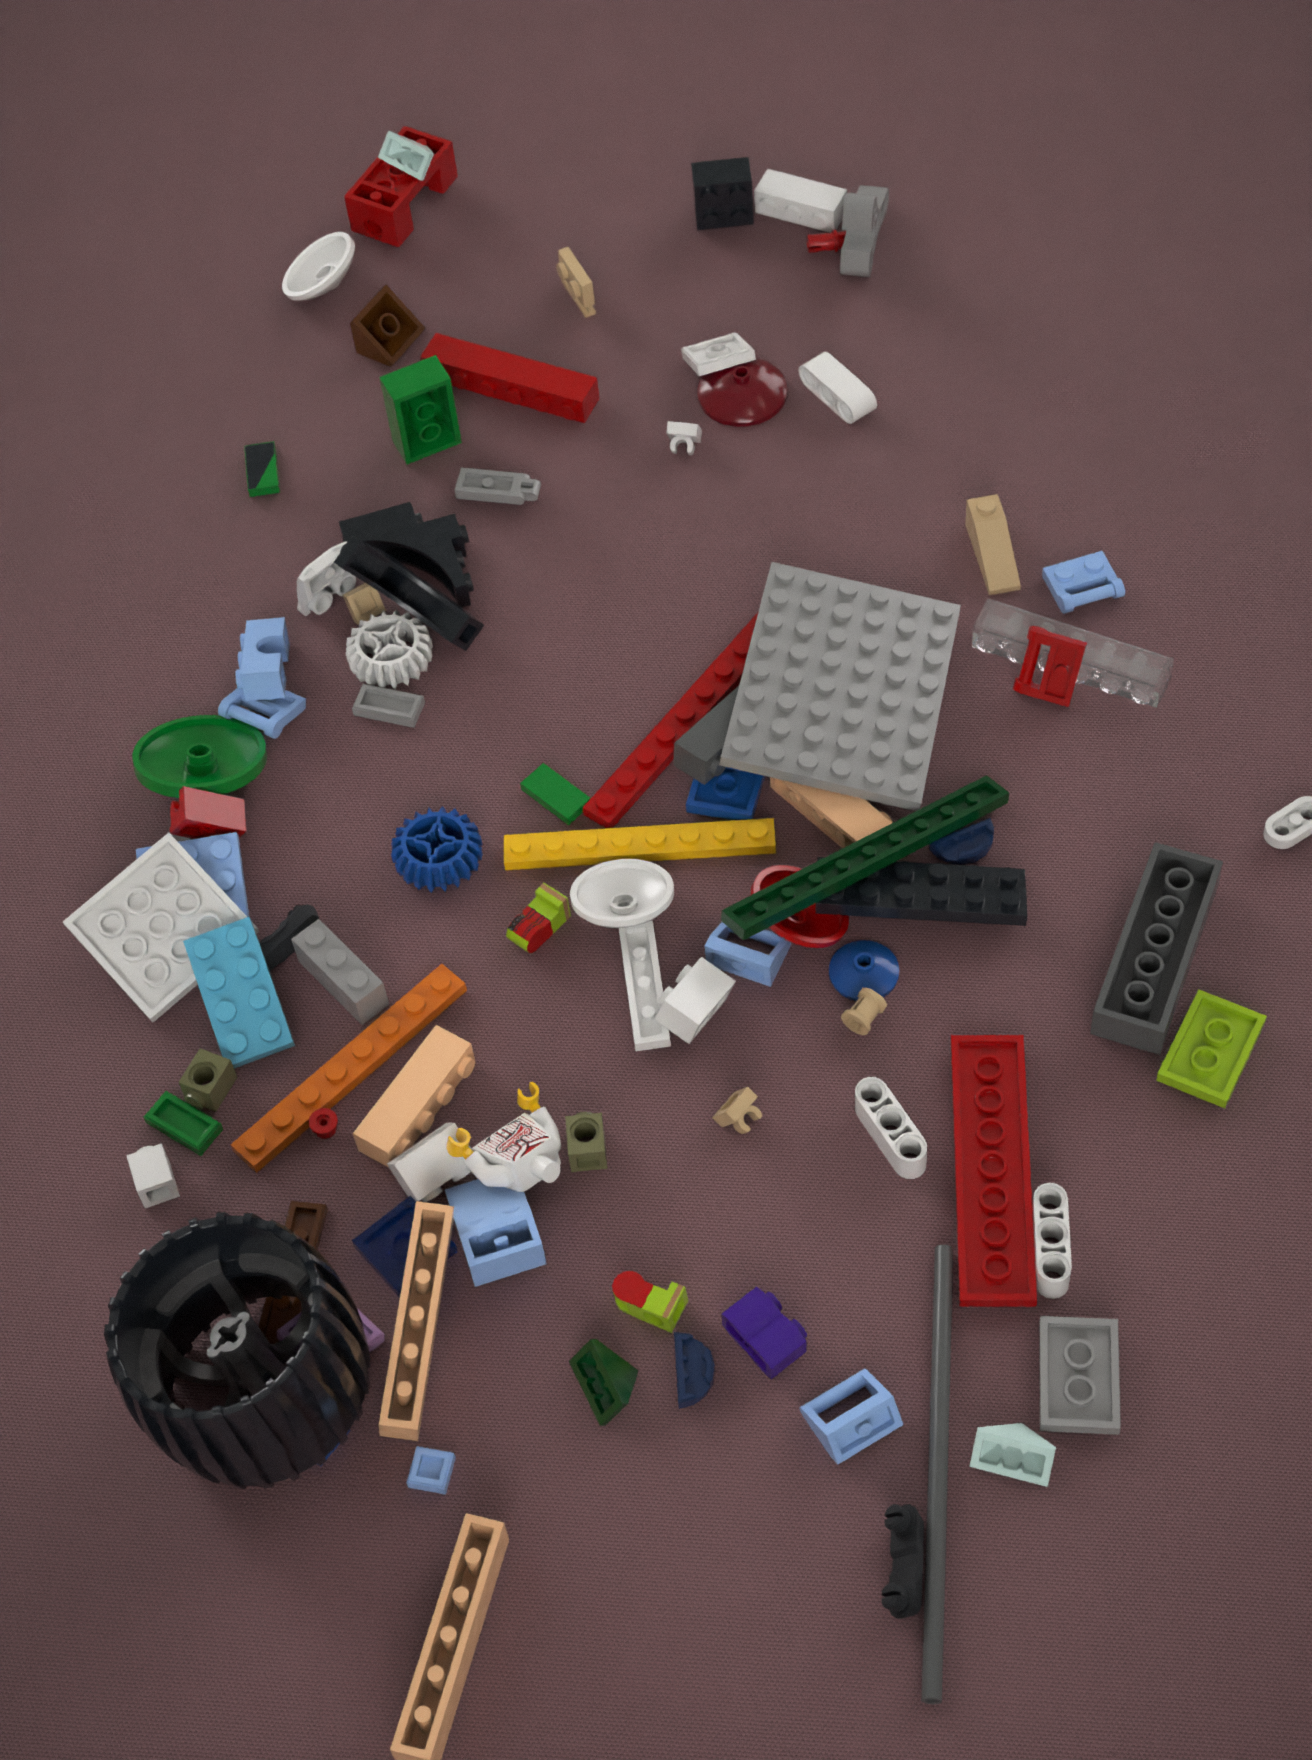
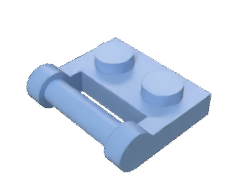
M1103 551L1043 568L1042 577L1063 614L1074 611L1075 607L1108 597L1116 599L1125 596L1124 584L1120 578H1117Z
M237 688L221 701L218 707V714L226 719L234 718L263 730L266 736L276 739L280 736L283 727L306 709V698L285 690L284 698L245 701L243 689ZM242 705V706H244V707H247V708L250 709V710H254V711L259 712V713H261V714H263V715H266V716H268V717H270V718L268 719V718L263 717V716H261V715H259V714H256V713L251 712V711H249V710H247V709H244V708H242V707H240V706Z

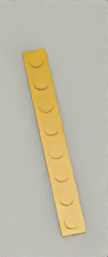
M774 818L504 835L505 870L598 865L618 859L664 861L776 853Z

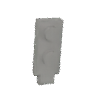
M461 467L454 491L456 499L521 505L524 501H536L538 499L541 482L531 479L529 475L524 473Z

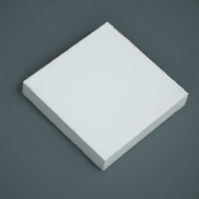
M736 332L681 349L683 360L698 376L756 360L754 349Z

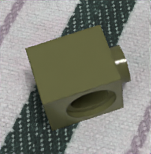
M200 1048L178 1083L188 1104L197 1109L205 1107L217 1112L235 1083L237 1075L230 1059ZM206 1081H211L210 1083H208V1084H206V1085H201V1084H203V1083L206 1082Z
M585 1111L573 1116H565L571 1172L608 1169L602 1113ZM583 1137H593L588 1142L579 1141Z

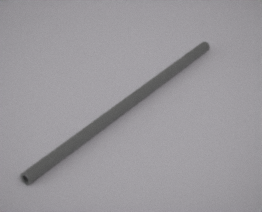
M949 1245L936 1246L934 1255L921 1701L926 1704L942 1703L954 1255V1249Z

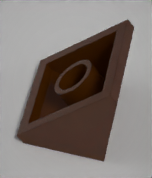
M387 284L373 296L350 322L356 353L388 367L393 366L426 329Z

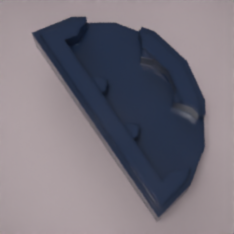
M991 818L930 843L929 850L938 859L949 864L965 865L980 860L987 855L993 844L994 826Z
M674 1332L678 1406L681 1409L693 1406L706 1397L714 1382L715 1364L711 1351L702 1342L694 1339L693 1335L689 1333Z

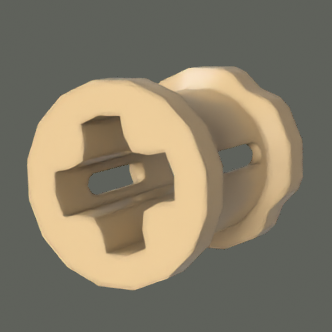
M862 988L858 994L857 1001L851 1009L845 1010L842 1013L841 1019L851 1031L859 1035H867L871 1030L870 1024L878 1013L884 1012L887 1003L874 990Z

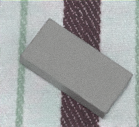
M363 684L352 707L354 716L415 728L425 700L422 695Z

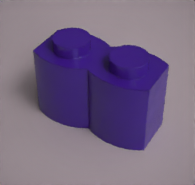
M756 1286L721 1314L722 1325L734 1341L748 1353L764 1374L773 1379L807 1352V1341L805 1339L807 1338V1333L797 1320L792 1319L790 1321L781 1314L782 1306L771 1292L768 1291L765 1294Z

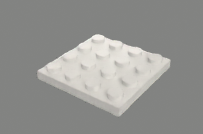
M167 833L66 918L63 924L153 1023L198 985L183 941L244 919L247 916L170 833ZM253 924L254 929H255V932H256V934H257V933L259 932V930H258V928Z

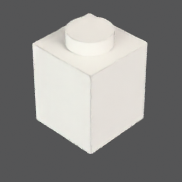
M162 1143L155 1146H145L135 1153L126 1155L136 1191L145 1209L180 1197L170 1161Z

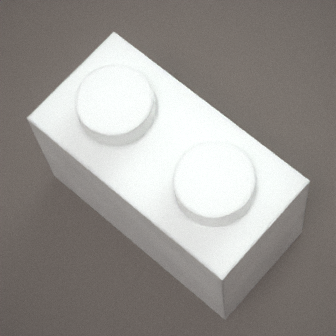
M703 957L693 967L687 964L675 981L678 983L674 989L668 986L657 1001V1004L661 1007L655 1020L688 1044L692 1042L726 1001L736 982Z
M445 1123L387 1163V1166L411 1201H420L422 1199L423 1202H428L443 1191L440 1186L451 1178L456 1182L471 1172L463 1163L465 1161L463 1156L453 1157L447 1152L448 1136H451L454 1141L458 1142L455 1136L458 1127L455 1123Z

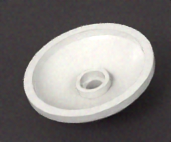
M334 232L308 246L293 261L284 276L282 290L285 295L291 300L305 301L322 296L335 289L345 277L353 260L355 250L353 239L345 232Z
M618 859L595 865L580 874L573 882L570 890L571 905L574 911L586 921L606 928H628L647 923L665 911L674 897V884L670 874L657 864L639 859Z

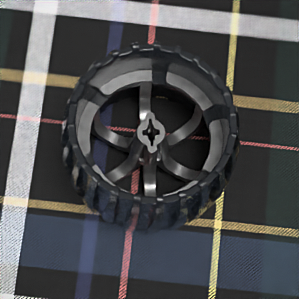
M217 1212L216 1217L200 1220L196 1217L188 1220L189 1225L173 1233L167 1230L162 1233L163 1239L148 1251L144 1248L138 1253L140 1259L135 1263L130 1272H123L120 1277L121 1286L117 1295L110 1298L108 1304L110 1311L109 1323L104 1325V1337L108 1347L106 1356L114 1382L123 1403L141 1430L147 1434L149 1439L163 1453L196 1475L217 1484L221 1481L236 1489H245L246 1486L257 1485L265 1489L274 1487L275 1482L288 1478L293 1481L301 1478L300 1473L311 1468L316 1463L319 1466L327 1461L325 1457L339 1443L343 1446L348 1439L347 1432L355 1420H360L363 1413L362 1403L364 1396L369 1394L370 1389L368 1368L371 1367L367 1337L356 1304L347 1287L328 1261L313 1246L282 1224L272 1219L268 1222L253 1213L247 1212L243 1216H231L227 1212ZM283 1296L297 1297L301 1301L302 1311L296 1326L282 1341L270 1344L252 1319L246 1302L251 1305L257 1303L259 1298L273 1297L274 1299H282ZM222 1314L226 1316L232 1315V1317L224 1318L216 1323L210 1333L212 1345L207 1349V1355L215 1366L198 1363L184 1357L186 1353L189 1354L193 1349L192 1343L202 1331L206 1333L211 1328L209 1325ZM175 1377L203 1385L229 1386V1395L223 1407L221 1405L214 1406L212 1410L198 1412L191 1408L180 1409L173 1403L175 1393L173 1392Z

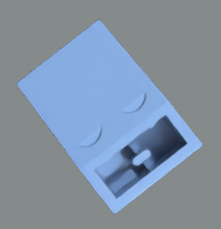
M479 1179L445 1189L449 1206H454V1222L475 1287L547 1264L543 1245L524 1192H518L506 1187H487Z

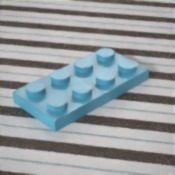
M250 917L183 941L222 1057L230 1059L234 1069L295 1046Z

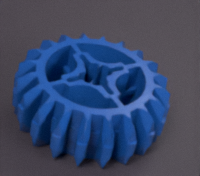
M442 806L438 812H433L428 807L427 813L423 815L415 811L414 820L404 818V827L396 828V838L392 839L391 857L393 863H395L399 876H403L407 885L414 883L418 891L427 885L431 893L435 887L441 886L444 892H446L447 885L454 884L459 888L461 878L470 880V871H478V861L482 860L483 843L478 827L474 822H470L467 814L460 816L456 808L447 813L446 809Z

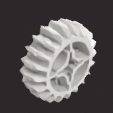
M383 610L382 615L379 617L370 614L369 621L360 620L359 628H352L351 637L347 638L346 658L350 670L353 674H356L360 682L366 681L368 685L374 686L378 683V686L383 688L391 685L395 690L397 685L402 682L408 686L409 679L419 680L420 672L427 671L428 662L432 661L433 644L429 631L418 618L412 619L409 612L400 616L397 610L392 615H387ZM406 641L411 643L412 647L407 646ZM367 652L373 654L372 659L366 656Z

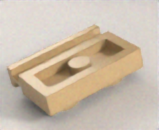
M569 247L558 250L559 263L556 264V269L561 282L585 318L596 314L592 306L595 304L592 281Z

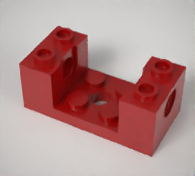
M404 126L398 134L429 147L434 153L424 180H419L377 157L344 196L351 231L396 247H400L414 230L409 203L424 186H427L432 191L444 194L458 177L452 141Z

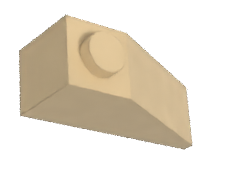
M998 494L967 499L965 525L989 596L1020 590L1021 585L1006 516Z

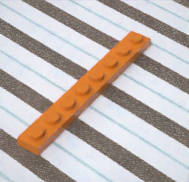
M440 964L231 1144L233 1152L254 1172H259L310 1127L309 1118L314 1111L321 1108L331 1109L462 996L467 991L466 983L445 965Z

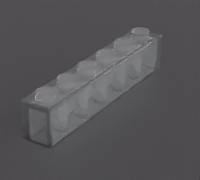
M989 598L973 625L972 647L980 649L985 653H992L1010 659L1015 663L1023 664L1029 642L1027 633L1030 626L1042 627L1048 632L1087 642L1076 683L1086 684L1101 689L1106 693L1134 700L1139 704H1146L1157 708L1171 680L1173 658ZM1041 645L1035 668L1041 669L1043 672L1050 646Z

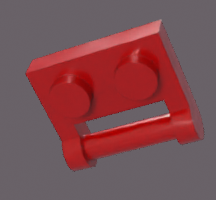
M1030 626L1027 633V639H1029L1020 675L1018 678H1015L1013 690L1020 694L1069 707L1087 642L1048 632L1042 627ZM1043 644L1050 646V651L1041 684H1036L1032 681L1041 645Z

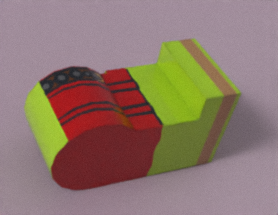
M544 882L535 891L536 897L523 910V913L517 915L512 920L506 932L508 940L528 953L535 952L571 917L568 898Z
M634 1271L620 1273L612 1284L615 1302L621 1311L670 1333L673 1332L688 1303L685 1286L671 1282L668 1290L645 1282L642 1276Z

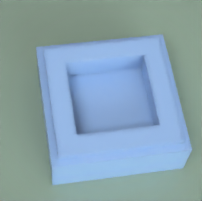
M416 1446L406 1482L408 1488L446 1495L456 1459L455 1454Z

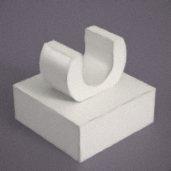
M668 421L666 434L671 440L670 449L672 453L676 454L678 445L685 442L688 445L687 454L693 455L695 450L693 442L701 443L702 430L698 424Z

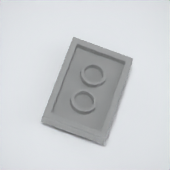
M1040 1316V1431L1120 1434L1118 1319Z

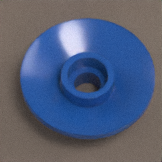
M869 940L854 941L842 946L833 955L829 964V978L835 990L850 1000L857 1001L858 994L862 988L872 989L882 997H885L894 989L898 982L899 963L893 952L880 943ZM861 963H867V964H870V965H869V966H866V967H862V966H860L859 964H861Z

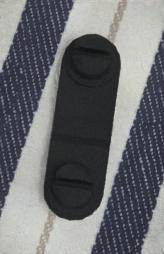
M308 904L296 905L293 908L294 910L289 911L287 918L280 923L279 928L259 942L269 972L295 952L291 939L319 919L317 910L313 906Z
M893 1504L885 1512V1517L887 1518L885 1519V1526L891 1530L890 1553L893 1559L892 1573L889 1576V1584L882 1590V1596H884L882 1598V1605L884 1608L889 1609L891 1615L896 1619H904L916 1615L920 1611L922 1604L924 1521L917 1509L911 1504H904L901 1507Z

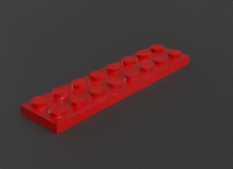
M951 1035L959 1307H1036L1037 1287L1024 1035Z

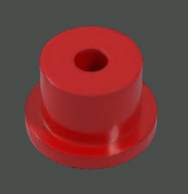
M321 1108L311 1114L309 1126L318 1137L328 1139L336 1133L338 1118L333 1110Z

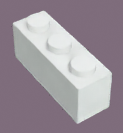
M767 169L754 190L755 213L830 233L833 229L837 230L843 220V207L847 189Z

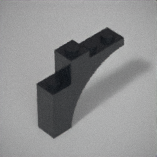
M411 502L339 521L343 542H348L353 535L375 549L378 548L394 557L401 564L415 567L436 578L449 590L459 606L466 607L471 605L469 592L474 591L469 572L463 574L462 571L465 568L463 557H466L464 544L469 543V538L465 525L459 526L455 514L423 522L421 513L415 514Z
M353 535L343 545L340 554L334 561L340 568L367 583L420 619L450 643L467 651L484 627L483 623L434 585L415 575L394 557L378 548L375 549Z

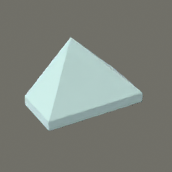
M388 131L378 158L423 181L434 153L425 145Z
M1023 1423L978 1427L969 1467L1048 1487L1056 1447Z

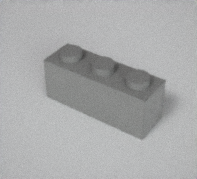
M319 919L291 939L299 963L361 1025H364L389 1005L384 983Z

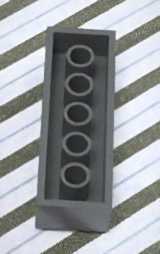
M1154 843L1096 1002L1090 1034L1154 1054H1161L1219 886L1223 861L1160 843Z

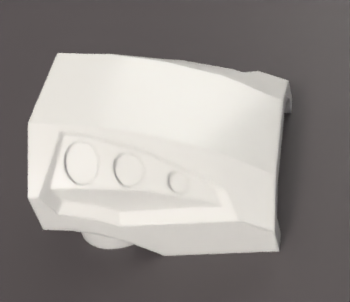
M346 541L328 549L306 566L296 581L297 610L303 615L307 616L310 614V610L315 614H322L331 606L333 601L332 594L337 593L339 596H343V594L353 590L356 584V577L334 563L340 554L341 548L347 543Z

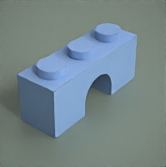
M285 617L247 620L245 633L240 634L242 651H238L239 669L235 672L237 688L243 689L245 701L284 698L286 676L283 662L288 661L290 647Z

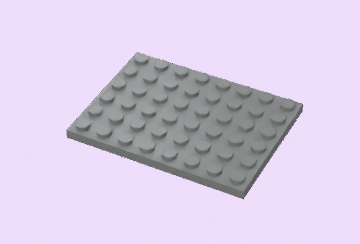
M771 562L719 765L908 810H919L922 803L961 605Z

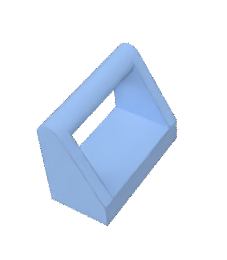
M721 922L711 933L705 944L706 960L720 970L771 987L791 943L766 929L749 937L750 939L774 946L775 948L768 955L726 941L729 933L734 932Z
M865 1368L799 1407L802 1416L830 1457L837 1464L842 1463L904 1425L893 1395ZM863 1387H866L872 1397L827 1424L818 1416V1414Z

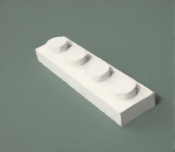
M653 921L634 927L619 928L635 1051L671 1047L669 1029L655 1020L661 1007L657 1004V1001L663 993Z

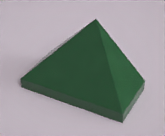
M590 1339L569 1360V1363L599 1425L606 1426L629 1403L639 1370L599 1340Z

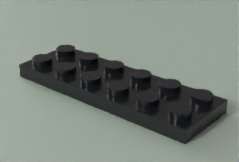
M817 857V861L825 857ZM896 861L815 903V914L1026 926L1028 914L1025 869Z

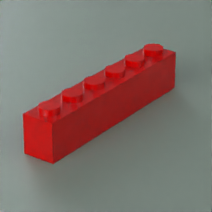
M435 333L420 356V360H424L436 355L451 378V384L454 387L560 416L568 420L585 423L600 399L597 377Z

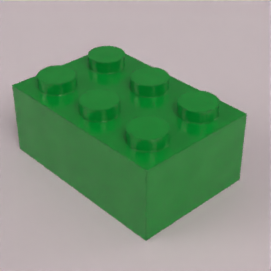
M436 355L379 377L392 441L406 465L462 443L451 378Z

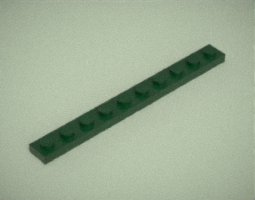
M986 775L721 911V921L744 941L1006 805L1009 801L1010 793Z

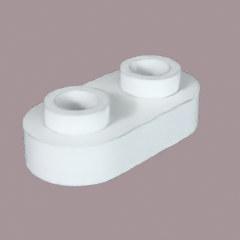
M1300 797L1267 819L1263 835L1265 841L1270 846L1277 849H1288L1312 834V797ZM1303 817H1310L1311 820L1304 819Z

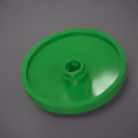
M196 715L166 722L147 732L135 745L132 760L135 776L143 786L155 793L179 798V790L183 786L223 795L247 785L264 769L267 762L265 739L257 728L234 718L226 719L219 715Z

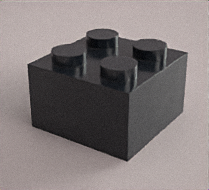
M749 157L691 163L697 230L754 225L752 177Z

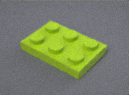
M1198 989L1157 1073L1156 1081L1226 1108L1265 1025L1267 1016Z

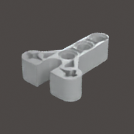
M860 185L857 193H846L842 230H846V236L841 248V275L870 278L877 236L887 213L889 188Z

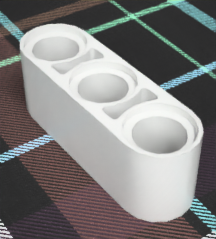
M828 352L821 353L799 367V376L804 385L848 424H852L877 408V401L873 392Z
M867 1077L859 1081L855 1087V1112L857 1117L898 1175L906 1179L920 1177L926 1170L927 1143L924 1137L881 1079ZM875 1098L878 1099V1101L867 1102L865 1101V1099ZM888 1125L898 1127L895 1130L884 1129V1127ZM907 1153L916 1154L917 1157L906 1158L903 1155Z
M1045 1183L1040 1185L1034 1192L1032 1206L1036 1287L1042 1296L1055 1299L1060 1298L1067 1292L1072 1268L1068 1197L1066 1191L1060 1185ZM1050 1203L1057 1206V1208L1050 1210L1042 1205ZM1047 1237L1056 1238L1059 1242L1056 1244H1050L1045 1242L1043 1239ZM1053 1271L1062 1277L1053 1279L1046 1276L1045 1273Z

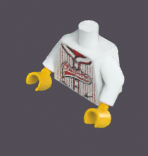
M529 1082V1090L532 1097L524 1096L519 1088L517 1094L518 1105L524 1110H530V1115L523 1113L471 1149L468 1147L471 1138L470 1133L464 1128H458L455 1136L458 1142L454 1141L451 1136H448L446 1148L449 1155L453 1157L463 1156L465 1159L463 1163L487 1187H506L518 1192H524L541 1180L552 1183L560 1175L561 1161L558 1152L561 1150L559 1131L547 1109L540 1107L538 1103L539 1087L534 1082Z

